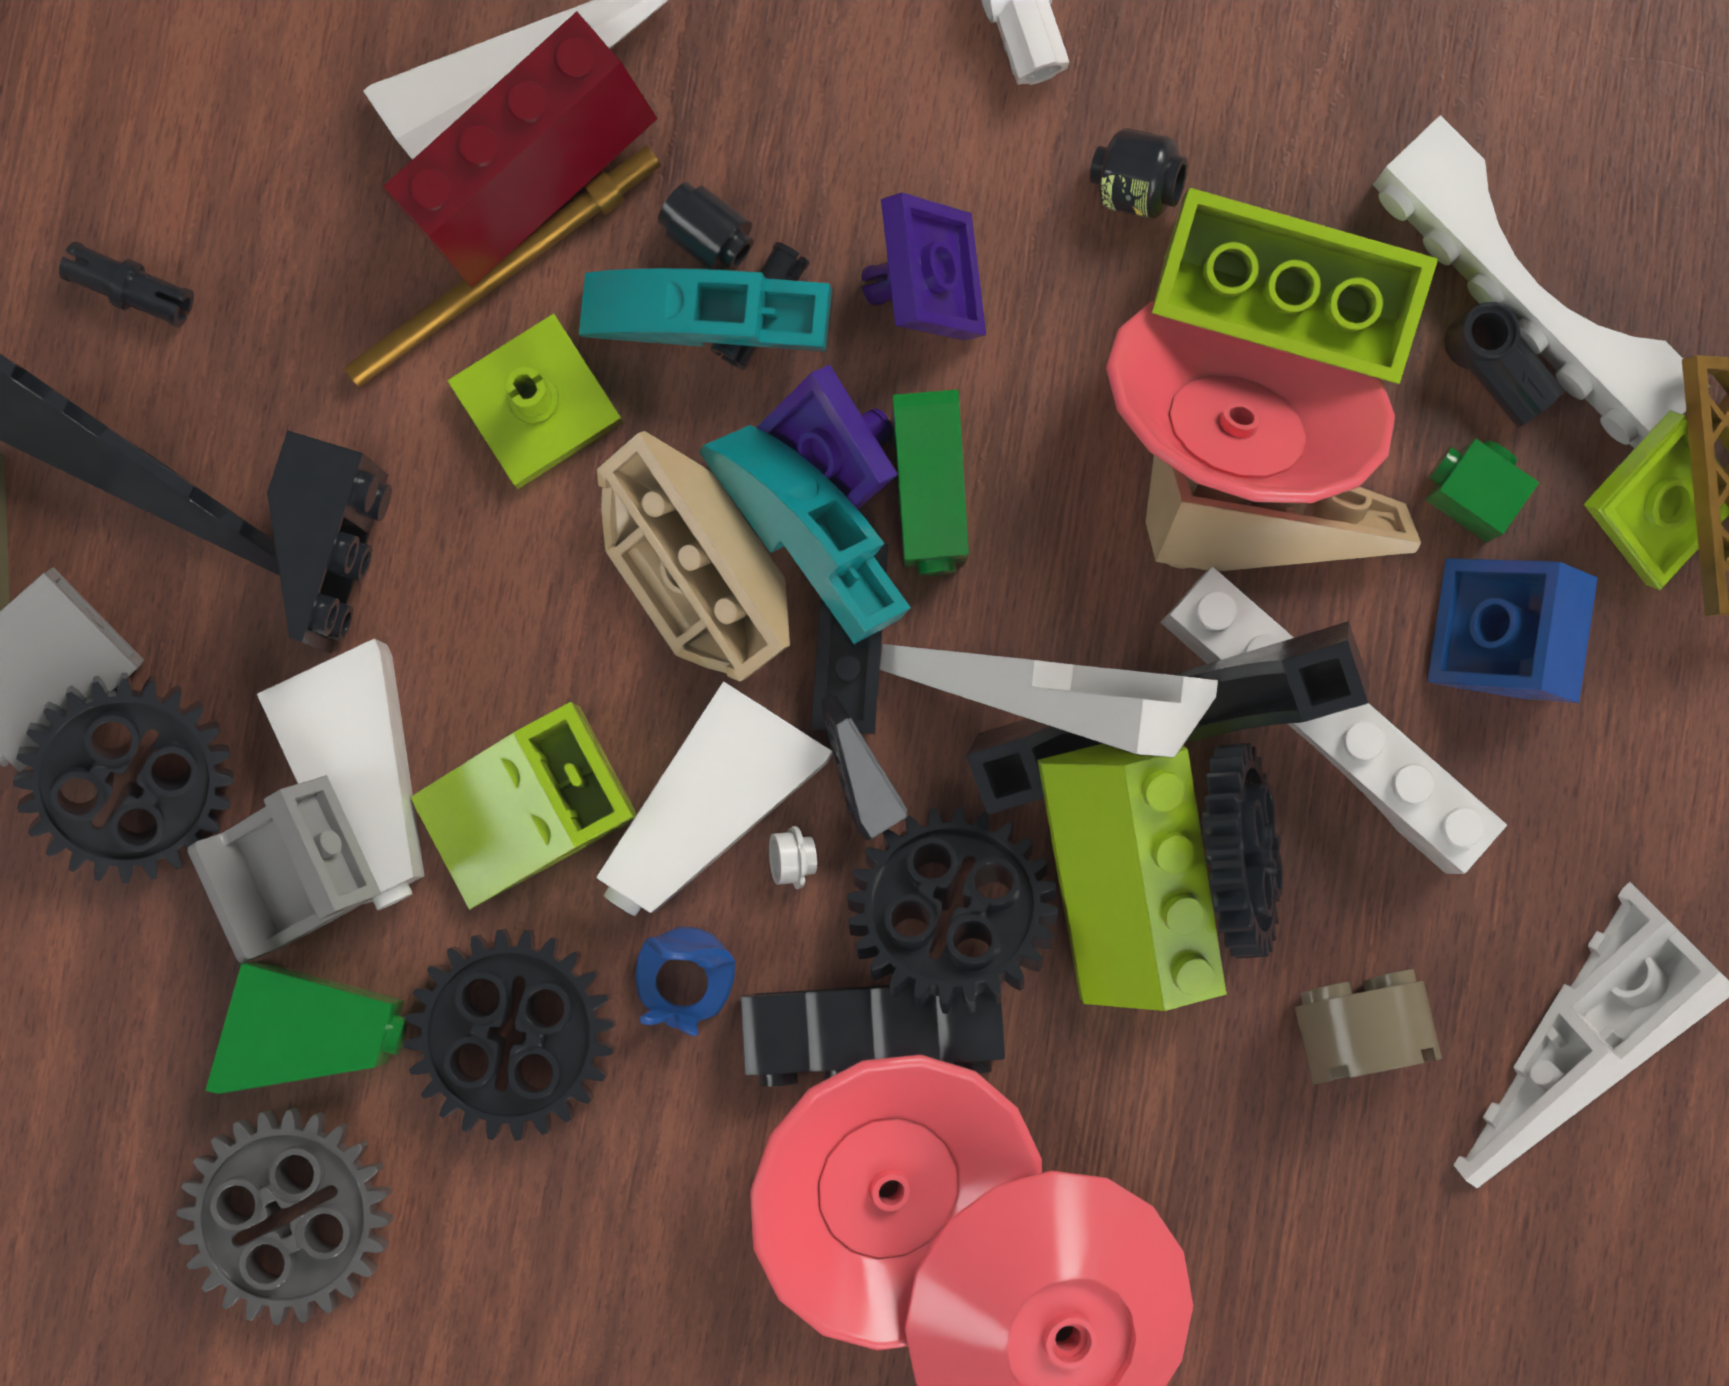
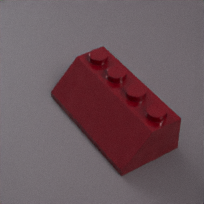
M576 11L383 186V192L472 288L658 118L622 62Z

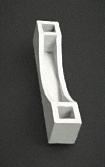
M1441 115L1386 166L1373 183V186L1380 192L1379 200L1384 208L1398 220L1405 221L1407 219L1424 236L1423 244L1427 251L1433 257L1438 258L1440 263L1444 265L1452 264L1468 281L1467 288L1479 304L1497 302L1506 305L1514 312L1519 321L1520 336L1536 355L1541 354L1558 371L1556 378L1570 395L1580 400L1585 398L1602 416L1600 422L1603 428L1612 438L1622 444H1630L1635 449L1670 410L1680 414L1686 411L1682 370L1683 358L1666 341L1633 337L1599 326L1566 308L1543 289L1515 256L1498 224L1488 191L1485 159Z
M1213 566L1196 581L1160 622L1207 664L1294 638ZM1369 703L1307 722L1288 724L1362 791L1403 837L1446 874H1465L1507 826L1505 822Z

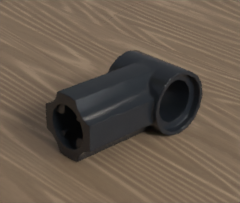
M1484 302L1455 319L1447 328L1444 341L1445 350L1450 359L1458 366L1470 369L1517 428L1525 425L1542 413L1565 392L1520 336L1519 321L1514 312L1506 305L1497 302ZM1473 322L1482 324L1490 332L1492 339L1490 350L1483 349L1475 343L1471 331Z

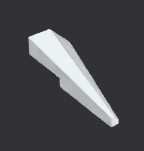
M592 0L371 84L363 92L394 138L407 154L414 159L576 11H578L604 43L612 49L669 0Z
M882 644L880 670L1135 754L1175 757L1216 698L1218 680L887 644Z
M1631 882L1624 886L1619 893L1618 898L1621 901V905L1604 933L1596 931L1589 942L1588 948L1591 954L1571 986L1563 985L1513 1068L1517 1075L1499 1104L1492 1102L1484 1114L1483 1119L1487 1124L1466 1158L1459 1156L1454 1163L1455 1168L1462 1177L1474 1187H1480L1729 998V980Z

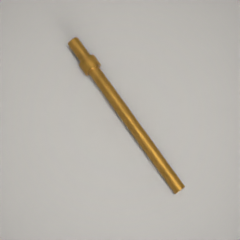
M646 145L610 173L606 174L604 170H601L583 186L584 192L550 216L476 285L471 288L463 279L343 367L357 387L360 388L601 211L606 215L625 201L622 196L624 193L661 167L657 157Z

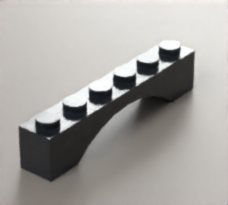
M1349 621L1173 674L1176 676L1218 680L1216 698L1185 743L1244 729L1277 724L1303 723L1365 705L1369 702V680ZM1027 718L979 733L967 752L966 757L987 814H992L1044 798L1037 760L1103 743Z

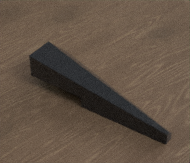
M0 354V441L280 576L275 541L147 451L120 436L32 373Z

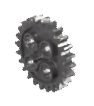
M292 1108L285 1112L281 1126H279L272 1110H268L258 1115V1132L247 1119L238 1121L233 1124L236 1142L224 1134L218 1135L211 1140L218 1158L204 1154L193 1161L196 1168L205 1176L204 1179H190L182 1184L181 1188L185 1192L197 1198L196 1203L177 1210V1216L194 1221L195 1228L179 1237V1244H198L200 1253L189 1261L187 1267L189 1270L204 1266L209 1268L211 1274L201 1288L204 1292L220 1284L227 1288L222 1303L224 1309H228L241 1298L247 1300V1320L252 1321L263 1311L265 1306H270L273 1325H279L286 1320L290 1307L293 1306L301 1323L307 1322L314 1314V1300L327 1314L332 1312L339 1306L336 1289L349 1298H352L361 1290L353 1272L360 1276L370 1277L377 1271V1265L366 1253L383 1252L389 1246V1241L374 1233L375 1228L386 1226L394 1220L393 1214L377 1210L376 1205L377 1202L392 1193V1188L384 1186L373 1187L371 1178L378 1174L384 1165L382 1162H377L364 1166L359 1160L369 1145L366 1140L350 1148L344 1144L349 1129L348 1124L343 1123L329 1134L324 1132L325 1113L319 1112L314 1114L306 1126H302L299 1108ZM292 1155H301L312 1164L314 1178L310 1187H300L290 1179L287 1167ZM234 1185L247 1188L254 1196L255 1211L251 1217H243L232 1208L230 1194ZM333 1185L337 1188L338 1192L334 1198L306 1211L291 1222L283 1223L244 1245L236 1244L235 1236L239 1232L258 1224L281 1209L288 1208L327 1186ZM320 1214H331L340 1221L343 1228V1239L340 1244H328L319 1237L316 1230V1222ZM262 1244L272 1245L283 1254L285 1265L281 1275L270 1274L260 1265L258 1256Z

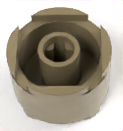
M1414 969L1384 974L1364 980L1362 982L1365 992L1352 994L1350 982L1328 985L1300 993L1302 1005L1296 1006L1295 1011L1312 1084L1330 1082L1334 1079L1349 1076L1350 1078L1442 1059L1424 981L1416 982Z

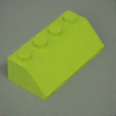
M1189 187L1181 200L1165 254L1151 314L1400 384L1438 258Z
M1103 743L1037 760L1079 998L1082 1003L1167 1011L1226 995L1188 749L1182 746L1175 757L1135 754Z

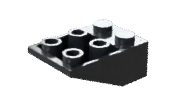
M287 430L267 496L289 638L318 650L332 653L335 641L342 642L349 631L353 617V606L347 603L354 581L361 582L369 569L373 548L372 545L367 544L374 520L382 521L391 500L392 486L386 484L389 474L365 454Z

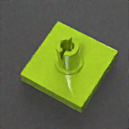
M554 313L447 380L517 489L624 423Z

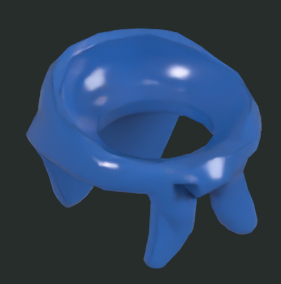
M676 927L656 937H648L638 954L635 973L637 995L649 1011L639 1018L640 1023L643 1025H656L664 1022L671 1028H678L690 1036H697L699 1033L697 1028L698 1022L719 1014L729 998L735 979L736 961L723 943L713 934L694 927ZM667 960L693 961L704 969L708 978L707 990L698 1002L688 1006L675 1005L667 1001L660 994L657 986V973Z

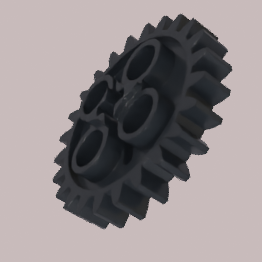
M121 673L117 690L108 691L105 683L99 676L93 677L92 696L87 698L71 685L66 691L67 703L69 705L67 710L48 701L44 706L43 712L51 726L30 723L26 734L39 747H19L16 757L18 761L33 767V769L15 773L13 786L33 790L32 793L25 795L18 801L17 809L18 813H39V816L29 825L28 833L31 837L48 832L52 834L47 844L46 855L51 857L67 848L71 851L68 870L72 872L77 870L86 859L95 862L94 878L97 881L104 877L109 865L118 866L123 883H129L133 866L138 865L143 866L151 880L156 879L157 860L165 858L177 870L182 868L180 848L182 846L189 847L195 842L202 840L198 833L199 829L218 833L221 829L220 820L210 812V809L223 810L230 808V796L215 789V787L234 783L232 770L215 767L216 764L231 757L229 745L209 744L221 732L218 721L208 722L200 726L197 723L204 711L203 703L197 701L182 709L179 707L182 694L181 687L176 685L163 698L156 695V677L151 675L144 683L141 691L132 690L128 673ZM117 722L128 728L132 736L125 745L119 748H107L96 741L93 732L101 724ZM150 729L156 730L158 732L156 740L149 746L138 762L136 783L128 782L124 785L119 797L115 801L111 814L103 826L97 827L93 825L92 820L107 803L112 794L114 773L122 775L127 770L145 733ZM175 753L183 756L190 766L184 775L178 778L167 779L154 771L152 767L153 762L164 754ZM81 777L92 782L98 790L93 799L84 803H76L64 797L60 787L69 779ZM141 808L153 814L156 823L145 832L134 833L121 825L120 817L131 809Z
M1251 743L1219 745L1218 748H1214V757H1210L1209 760L1211 773L1207 774L1206 778L1210 795L1205 796L1202 814L1206 865L1212 869L1209 883L1211 885L1213 908L1216 918L1219 920L1220 933L1224 932L1225 948H1230L1231 957H1236V959L1269 957V952H1273V941L1277 939L1275 924H1279L1276 902H1280V897L1283 893V867L1279 851L1281 838L1275 831L1273 793L1269 782H1267L1266 773H1262V759L1257 757L1255 746L1251 747Z
M957 806L952 822L943 823L937 809L931 808L929 825L922 828L914 818L908 815L905 818L906 835L900 837L889 829L883 832L885 852L872 847L865 849L866 863L872 870L854 869L853 871L854 885L862 890L851 892L847 895L848 909L858 913L848 919L850 935L864 936L856 943L857 956L859 959L876 957L870 965L871 978L874 981L884 978L890 973L893 974L890 982V990L893 997L896 998L902 994L909 986L914 988L915 1008L921 1009L929 996L935 995L939 996L942 1014H948L953 997H962L965 1006L971 1013L976 1010L977 994L985 992L990 1000L998 1005L1001 1003L1002 996L1001 983L1005 981L1011 987L1021 991L1024 988V975L1020 967L1039 972L1042 968V956L1035 948H1052L1054 933L1045 926L1057 924L1058 908L1046 903L1056 898V883L1041 881L1047 875L1048 862L1046 858L1028 861L1033 852V841L1031 838H1027L1013 845L1011 843L1013 824L1009 821L996 832L989 830V814L986 811L982 812L973 825L966 823L963 807ZM966 860H973L975 864L963 885V907H957L953 912L942 955L938 959H932L929 954L934 949L943 929L942 910H949L953 903L963 863ZM934 862L946 866L948 872L942 877L930 879L919 875L917 870L924 864ZM988 882H999L1007 886L1010 891L1001 898L992 899L981 895L978 888ZM910 918L918 919L928 926L920 935L913 937L903 936L895 930L897 924ZM973 938L985 942L989 949L981 956L968 957L959 953L956 947L962 941Z
M500 929L496 932L494 948L490 949L481 934L474 935L470 940L472 956L468 957L458 947L449 948L447 954L453 968L449 971L436 964L429 966L427 971L437 986L435 989L419 987L413 991L414 996L427 1006L425 1011L414 1012L405 1016L407 1022L421 1027V1036L404 1042V1048L420 1050L423 1052L424 1057L423 1060L409 1069L410 1074H430L433 1080L422 1092V1097L425 1099L442 1092L447 1099L441 1108L439 1116L445 1118L457 1109H461L465 1112L462 1121V1131L466 1133L482 1119L486 1120L487 1138L490 1140L498 1137L504 1123H509L515 1141L521 1140L525 1137L527 1122L530 1120L533 1121L536 1129L542 1135L547 1134L551 1130L550 1112L554 1111L565 1122H569L575 1117L569 1098L573 1097L585 1104L592 1101L594 1096L584 1083L586 1078L594 1081H604L607 1078L608 1073L595 1063L596 1056H608L615 1053L616 1047L599 1040L600 1032L615 1027L617 1023L616 1020L611 1018L598 1017L597 1008L606 1004L611 999L610 994L591 995L588 987L599 976L598 971L594 970L579 976L574 970L579 963L581 953L575 951L567 955L563 960L557 958L559 939L556 937H551L539 950L535 949L534 930H524L518 945L513 946L508 930ZM520 976L525 979V990L519 1004L515 1027L520 1032H526V1040L512 1046L509 1056L508 1086L505 1091H500L496 1083L503 1063L507 1040L505 1037L497 1035V1027L509 1023L511 1020L514 1001V981ZM484 978L492 981L500 992V1003L492 1014H484L477 1011L471 1003L470 990L478 979ZM542 989L555 991L562 998L564 1014L557 1024H545L534 1014L533 1000L535 995ZM466 1043L477 1044L486 1051L489 1058V1066L483 1077H471L461 1069L459 1053ZM539 1054L550 1062L553 1068V1078L548 1087L536 1088L530 1086L524 1080L522 1063L527 1055Z

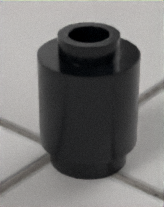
M689 182L682 183L670 194L658 215V223L666 228V237L709 270H723L725 267L730 270L736 269L745 260L754 243V240L749 237L752 228L751 221L704 186L695 188Z

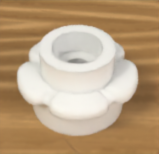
M797 826L788 828L785 833H775L770 836L769 861L772 877L777 885L793 883L795 889H801L805 885L804 876L816 873L817 854L814 840L811 836L803 837Z

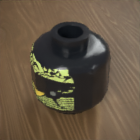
M1125 128L1112 137L1107 147H1097L1091 163L1090 181L1091 183L1099 184L1101 202L1108 209L1146 218H1156L1166 210L1167 206H1177L1186 182L1188 161L1186 157L1179 155L1178 145L1172 138Z

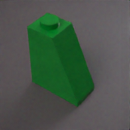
M956 389L895 394L892 398L891 425L895 470L898 474L896 476L903 567H917L918 576L953 574L956 572L955 563H966L969 556L959 391Z
M261 961L241 963L205 1091L221 1094L370 1069L388 1062L390 1054L397 1056L400 1053L406 1037L409 1022L405 1020V1017L400 1016L405 1000Z

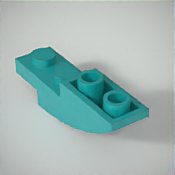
M655 268L585 272L579 335L587 338L704 347L706 342L826 352L832 287L829 283L767 279L761 272Z
M748 425L702 446L699 451L700 455L769 552L772 553L785 546L854 644L899 621L911 608L874 557L885 543L841 490L794 449L752 425Z

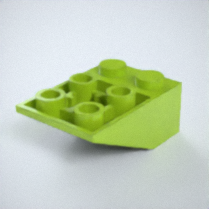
M572 702L513 732L410 797L469 910L632 823L637 815L584 713L578 705Z

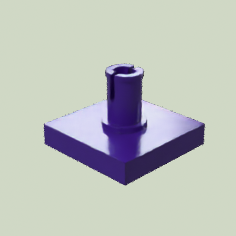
M902 192L882 198L881 207L888 262L866 266L862 270L861 281L868 282L875 279L877 283L862 287L868 302L874 306H879L893 300L895 325L898 327L964 341L986 336L972 213Z
M830 365L811 372L756 427L794 449L819 469L857 509L863 506L898 475L881 448L886 442L890 441L893 434L892 425L888 417L878 408H873L860 414Z

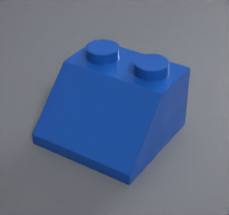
M1446 558L1427 682L1519 699L1579 703L1598 578L1562 562Z

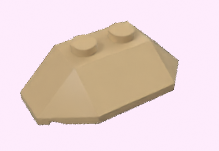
M646 431L637 433L597 468L598 486L603 487L601 514L605 551L676 656L705 668L727 673V677L742 681L790 646L785 577L713 472Z

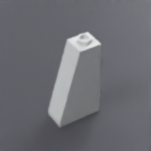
M374 638L258 693L257 696L297 783L299 784L325 775L328 776L381 891L380 895L364 904L373 901L378 911L413 895L409 884L425 877L415 806L410 798L413 796L393 656L387 644Z
M723 681L596 877L609 886L603 896L633 916L637 915L641 907L650 913L658 911L821 770L833 755L832 751Z

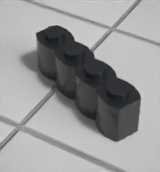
M890 985L743 994L741 996L745 1075H759L760 1086L798 1084V1072L824 1071V1080L862 1060L921 1054L976 1071L978 1074L992 1072V1060L1005 1059L1002 1002L996 1005L985 992L977 994L975 1012H969L962 997H953L948 1014H942L939 996L930 995L921 1009L915 1008L914 988L910 986L896 998L891 995Z

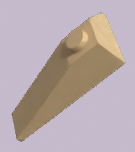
M1155 455L1153 458L1146 526L1156 562L1166 563L1180 569L1196 568L1209 570L1213 566L1217 571L1416 553L1421 544L1405 503L1362 487L1311 504L1253 502L1197 484Z

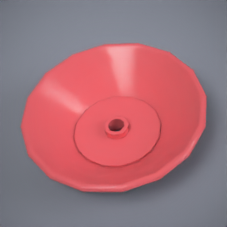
M1154 301L1149 302L1117 330L1106 366L1117 412L1150 453L1197 484L1253 502L1311 504L1360 487L1388 458L1395 413L1381 379L1151 314Z
M921 1054L862 1060L809 1088L770 1133L750 1189L753 1250L778 1300L822 1336L877 1351L908 1347L904 1327L915 1272L947 1221L995 1185L1042 1173V1158L1018 1107L976 1071ZM889 1180L898 1181V1189L890 1197L879 1196L880 1187Z
M1051 1170L995 1185L947 1221L916 1269L904 1329L915 1384L917 1386H1166L1182 1362L1194 1305L1184 1251L1151 1204L1108 1178ZM1073 1326V1331L1069 1338L1064 1341H1055L1056 1334L1061 1328Z

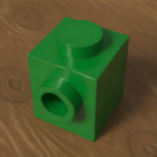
M1474 439L1459 451L1449 447L1441 456L1428 476L1436 484L1425 498V501L1488 543L1505 533L1540 482L1515 466L1518 462L1517 458L1505 447L1493 441L1487 440L1482 443L1478 439Z

